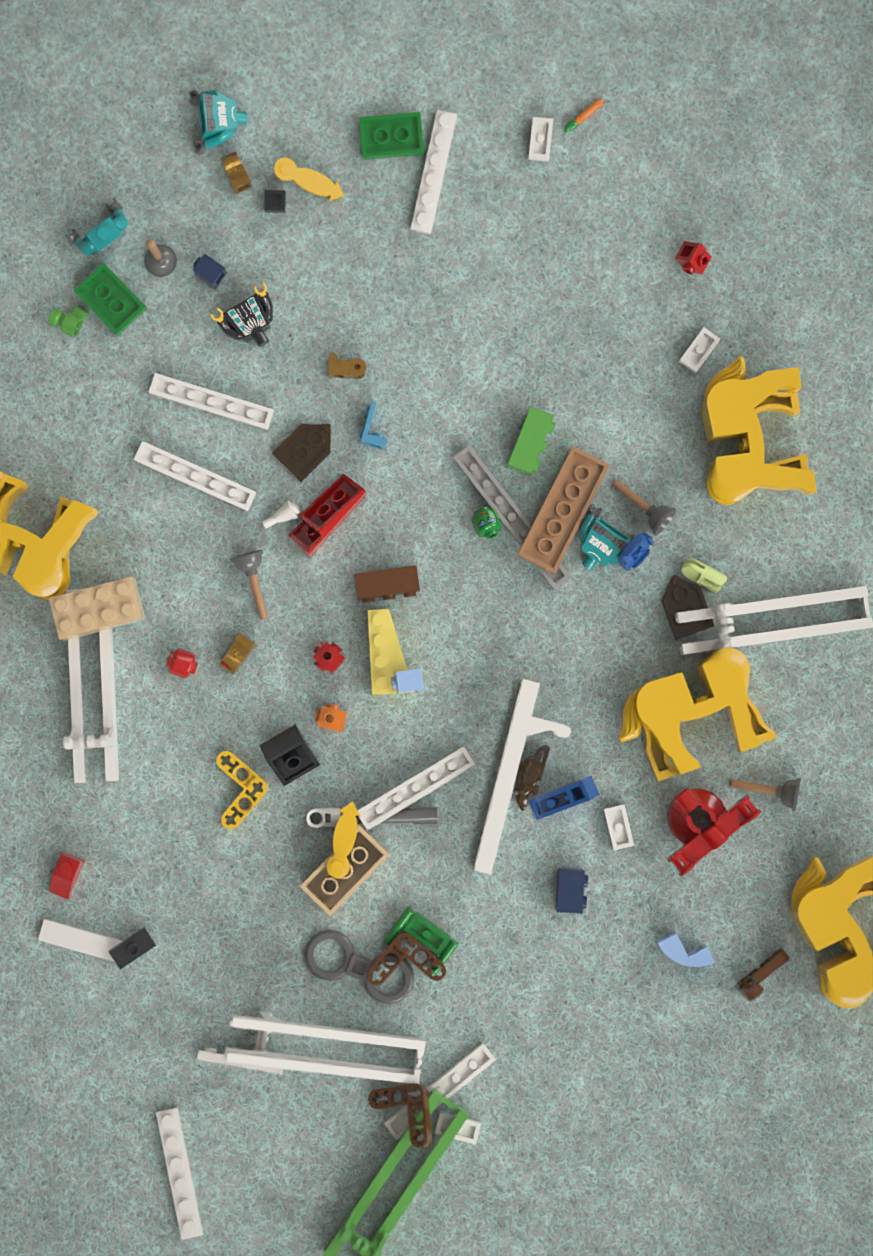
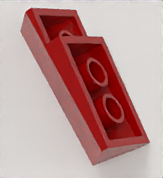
M343 473L299 515L302 522L288 536L311 558L366 497L365 489Z

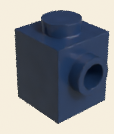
M205 253L202 258L198 257L193 264L195 276L214 289L218 287L227 274L224 266Z

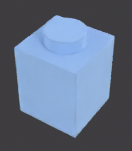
M413 669L394 672V677H391L392 689H396V693L424 690L422 670Z

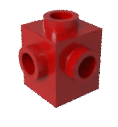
M684 241L674 259L687 274L693 275V273L702 275L712 256L702 244Z
M327 641L324 644L321 642L313 650L315 653L313 658L316 660L314 664L321 671L327 669L331 674L335 673L346 658L340 654L342 649L334 642L331 644ZM327 653H331V658L329 660H325V655Z

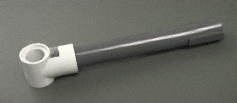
M437 807L402 809L381 823L437 824ZM314 808L308 812L306 820L308 825L313 828L336 827L339 818L344 813L338 812L340 808ZM313 812L321 814L322 821L320 823L314 824L311 821L310 816ZM356 816L357 824H362L359 817Z

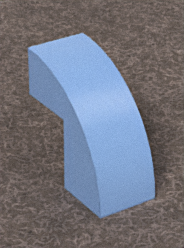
M675 932L656 940L659 948L669 958L679 964L690 967H702L715 963L705 945L686 953Z

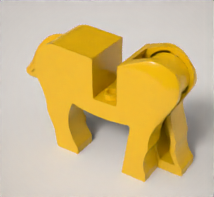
M739 356L728 367L713 376L706 387L705 398L701 405V415L707 443L735 439L741 440V442H738L739 454L716 457L710 463L706 481L708 494L713 500L723 505L735 504L758 488L775 491L793 490L805 495H813L817 492L814 471L808 468L807 454L770 464L764 463V441L757 414L767 411L783 413L790 417L797 416L800 413L798 391L802 386L799 367L766 371L757 377L744 380L746 377L745 360L742 356ZM779 390H786V391H789V392H778V391H779Z
M0 471V573L7 575L17 550L21 549L23 553L13 578L26 591L41 599L49 600V598L63 595L68 589L71 580L69 550L80 537L85 525L97 516L98 511L78 501H71L60 496L53 525L42 539L23 528L7 523L8 513L12 504L21 494L27 491L29 485Z
M734 648L716 650L696 666L707 694L705 696L692 699L681 672L647 682L628 697L622 712V726L618 739L620 742H626L637 738L643 729L645 739L644 751L656 781H661L677 774L681 775L701 767L699 761L686 750L680 736L681 721L705 717L726 707L737 752L749 750L761 745V743L777 738L775 732L763 722L758 709L747 696L750 665L746 656L739 650Z
M871 854L842 868L834 878L825 884L821 883L826 877V871L820 859L812 857L806 870L795 883L790 913L807 945L812 949L818 951L839 941L843 949L848 950L818 965L821 991L828 1000L842 1008H855L864 1003L873 991V951L871 952L862 930L854 918L847 912V909L855 900L873 895V855Z

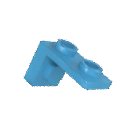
M372 401L371 406L366 407L364 418H367L366 424L361 426L358 438H362L361 443L363 445L386 450L388 440L384 438V435L375 432L369 435L377 406L376 402Z

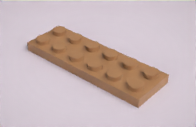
M572 446L517 554L518 557L553 575L556 573L609 464Z

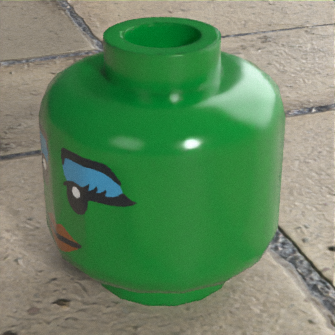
M483 507L474 512L472 524L476 534L479 537H486V539L496 537L502 527L497 512L494 509H489V507Z

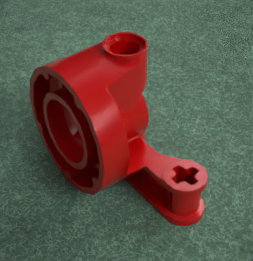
M686 788L673 799L667 813L668 826L673 836L682 842L684 846L670 855L667 861L672 862L679 871L680 877L688 873L703 857L723 845L729 836L745 824L751 822L762 812L749 800V795L741 798L728 810H726L721 799L713 792L701 788ZM697 806L707 811L709 816L708 821H710V824L702 831H700L701 828L693 825L692 817L688 815Z

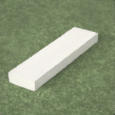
M44 919L38 940L113 962L115 961L108 951L122 942V940Z

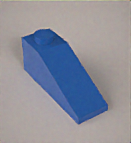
M591 775L531 799L529 803L536 820L590 801L597 797L599 792Z

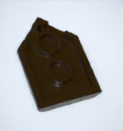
M301 424L272 454L302 482L331 454V424Z
M674 574L661 600L674 639L677 640L714 627L712 619L685 623L675 621L674 614L707 609L708 606L700 586L692 584Z

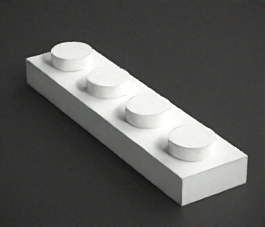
M205 1047L204 1051L199 1050L197 1059L201 1061L280 1075L283 1073V1068L226 1062L224 1054H218L217 1049Z

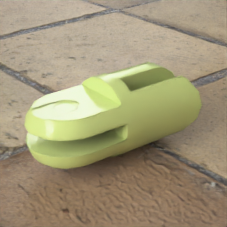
M687 559L681 567L685 577L713 593H718L727 581L726 575L696 559Z

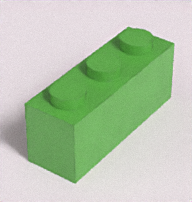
M530 407L509 460L508 468L531 476L532 471L537 472L541 462L537 458L540 452H545L548 444L545 441L547 433L552 434L556 424L552 421L554 415Z

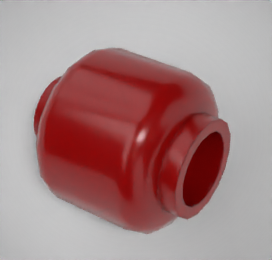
M178 648L170 652L166 667H168L170 674L185 679L190 673L195 674L198 663L195 662L196 656L194 653Z

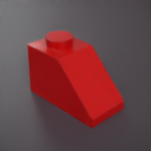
M62 853L53 871L49 892L69 900L85 860L69 853Z

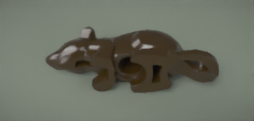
M547 745L541 746L535 755L524 759L519 766L518 788H515L513 793L521 811H524L528 806V796L531 792L537 796L539 786L536 785V782L542 779L550 747Z

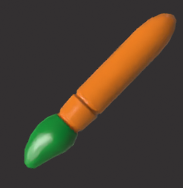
M603 99L594 101L576 116L574 120L569 121L564 131L569 132L577 128L580 123L602 106Z

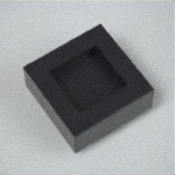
M265 190V213H286L285 190Z

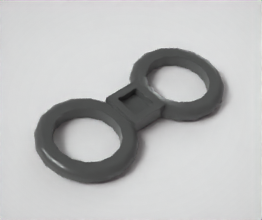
M327 930L319 932L311 938L306 946V964L313 975L328 981L341 979L346 974L364 981L370 996L378 1002L386 1004L400 1002L408 996L413 988V970L408 961L404 959L399 965L406 977L403 988L398 993L392 995L379 992L368 981L367 972L381 955L371 960L355 954L354 946L349 938L339 931ZM323 940H337L342 943L346 950V962L337 971H323L314 961V949ZM390 953L385 957V963H396L397 961L395 954Z

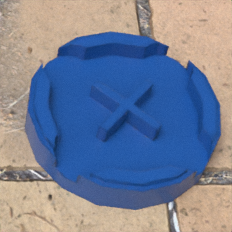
M645 532L635 536L622 551L619 565L627 571H630L631 567L637 568L649 555L650 550L648 548L650 545H653V538Z

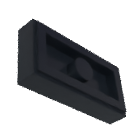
M143 927L108 952L121 970L155 947L156 944Z

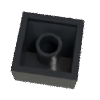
M296 724L259 745L267 763L283 786L320 766Z

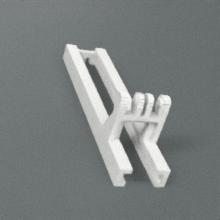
M867 586L736 605L727 603L707 609L674 614L675 621L678 623L716 618L720 638L681 644L682 647H679L680 654L687 655L723 648H736L873 628L867 598ZM858 598V601L863 604L861 607L864 615L861 616V619L729 637L728 633L735 630L734 626L727 627V624L733 623V618H726L727 616Z
M77 589L66 590V594H67V593H70V592L78 591V590H77ZM112 628L99 631L104 734H101L99 739H94V735H87L86 739V735L83 732L79 637L68 640L72 730L70 736L64 737L63 743L64 749H73L74 783L86 782L84 748L104 747L106 781L119 780Z
M526 679L521 681L474 864L475 871L487 874L492 873L526 736L548 730L552 731L555 737L566 738L571 734V728L567 727V725L532 717L540 683Z
M259 1011L258 1018L231 1015L229 1026L255 1029L257 1034L254 1037L256 1043L252 1050L225 1047L224 1059L226 1062L419 1084L421 1073L419 1067L422 1064L421 1056L424 1055L426 1043L422 1038L287 1022L272 1017V1014L266 1011ZM269 1031L417 1050L412 1070L267 1052L265 1047L266 1042H268Z

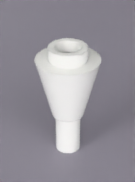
M288 500L273 516L262 521L267 529L277 522L281 523L299 518L298 513H300V509L296 502Z

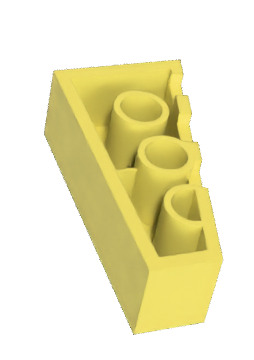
M389 609L368 610L372 695L399 694L396 693V689H392L391 677H394V672L406 671L407 666Z

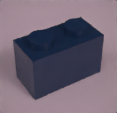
M558 868L556 912L582 914L583 909L587 908V896L583 895L584 887H588V875H585L584 870Z

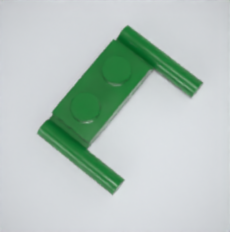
M410 907L405 909L383 939L386 944L390 945L400 930L403 929L439 955L438 960L443 965L459 945L456 940L450 938L449 934L420 913H415ZM432 966L430 968L433 971L432 976L437 975L442 967L436 968Z

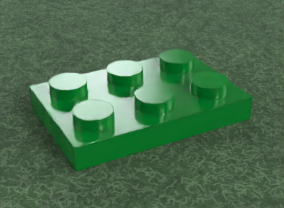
M420 112L359 117L363 160L424 155Z
M105 263L100 265L74 290L117 337L147 309Z

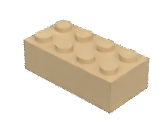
M133 577L49 598L58 637L63 641L146 619L136 579Z
M361 824L357 827L354 846L347 855L350 863L348 874L342 878H334L329 875L326 867L328 860L334 855L333 852L300 886L329 916L390 855V852Z

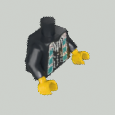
M262 281L264 285L262 289H257L254 283L253 287L256 293L223 313L218 307H215L219 312L216 317H213L209 312V316L217 321L218 326L227 336L238 341L244 340L246 343L254 339L258 347H263L269 342L264 332L271 328L269 323L273 320V304L269 294L266 292L267 287L264 281Z

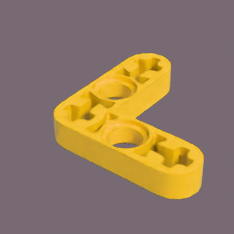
M223 751L217 756V765L244 788L221 817V823L226 829H234L240 825L266 794L268 785L262 777L230 751ZM230 755V762L234 765L236 761L240 763L234 768L232 773L229 771L232 768L230 765L225 764L223 766L221 764L223 762L222 756L227 757ZM245 768L248 771V777L245 780L238 779L236 775L238 769ZM261 782L263 784V792H256L254 797H257V799L254 801L250 795L246 794V791L249 790L252 793L255 789L253 784ZM243 797L248 798L251 803L250 807L246 810L239 807V801ZM235 806L237 811L244 815L241 817L238 814L234 819L235 825L232 823L228 825L226 823L228 821L226 816H232L236 812L232 810Z

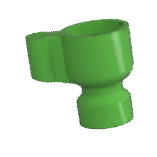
M75 307L70 313L64 315L63 311L54 308L49 315L48 323L54 326L59 325L62 332L76 337L88 316V312Z

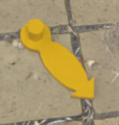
M280 158L274 165V174L278 179L282 181L294 180L299 187L309 193L323 197L330 196L329 201L344 196L338 181L334 185L329 178L317 171L297 168L294 161L290 158Z
M353 801L338 811L344 814L336 824L333 836L334 855L328 860L326 867L329 875L334 878L345 877L350 870L347 855L351 852L357 835L356 816H361Z

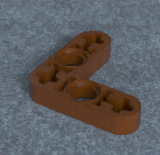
M402 933L396 937L367 972L368 981L375 986H379L390 977L405 958H408L433 981L443 980L447 971L443 963L408 933ZM402 938L404 940L409 938L410 940L408 943L413 948L415 944L418 945V947L414 949L411 953V956L407 954L411 952L407 947L400 948V940ZM423 951L426 953L427 959L424 963L415 961L417 952ZM390 953L395 954L397 957L396 963L394 965H387L385 963L386 955ZM431 958L434 960L431 963L434 967H442L440 970L441 976L435 975L433 977V971L429 967L427 970L423 969V967L429 964ZM382 962L384 967L390 970L388 973L383 970L380 974L382 979L380 981L378 979L373 981L372 978L374 976L372 972H379L382 967L378 965Z
M779 949L761 963L759 969L756 970L755 968L735 985V988L749 1002L755 1000L764 992L760 983L789 960V956L783 949Z
M412 1083L375 1089L369 1094L368 1102L374 1109L383 1110L407 1106L409 1135L412 1145L418 1148H426L430 1145L432 1132L427 1088L424 1085ZM399 1090L402 1093V1099L397 1103L394 1100V1094ZM417 1090L420 1091V1095H417V1097L409 1096L408 1094L417 1092ZM379 1096L387 1097V1100L379 1101V1103L376 1102V1098H379ZM420 1109L423 1112V1118L417 1122L415 1112ZM416 1125H418V1126H423V1125H424V1128H420V1129H419V1128H416ZM424 1135V1139L418 1141V1136Z

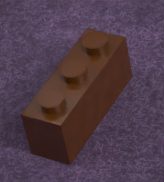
M417 565L354 574L357 599L362 600V603L375 602V598L383 597V600L396 599L395 595L404 594V598L415 597L416 592H420Z

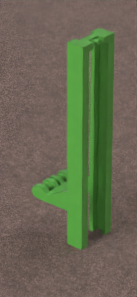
M433 1088L428 1096L430 1115L441 1101L457 1112L456 1116L370 1242L354 1231L355 1226L411 1145L408 1125L325 1248L323 1256H336L346 1241L352 1244L351 1248L356 1251L359 1248L358 1253L361 1256H381L382 1248L388 1235L469 1117V1112L460 1105L454 1104L451 1099L448 1100L444 1094ZM420 1109L415 1115L417 1122L423 1118V1112Z

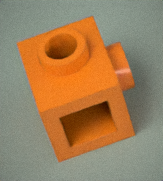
M328 703L327 707L322 706L321 710L317 709L315 722H318V727L343 732L348 712L339 710L340 706Z

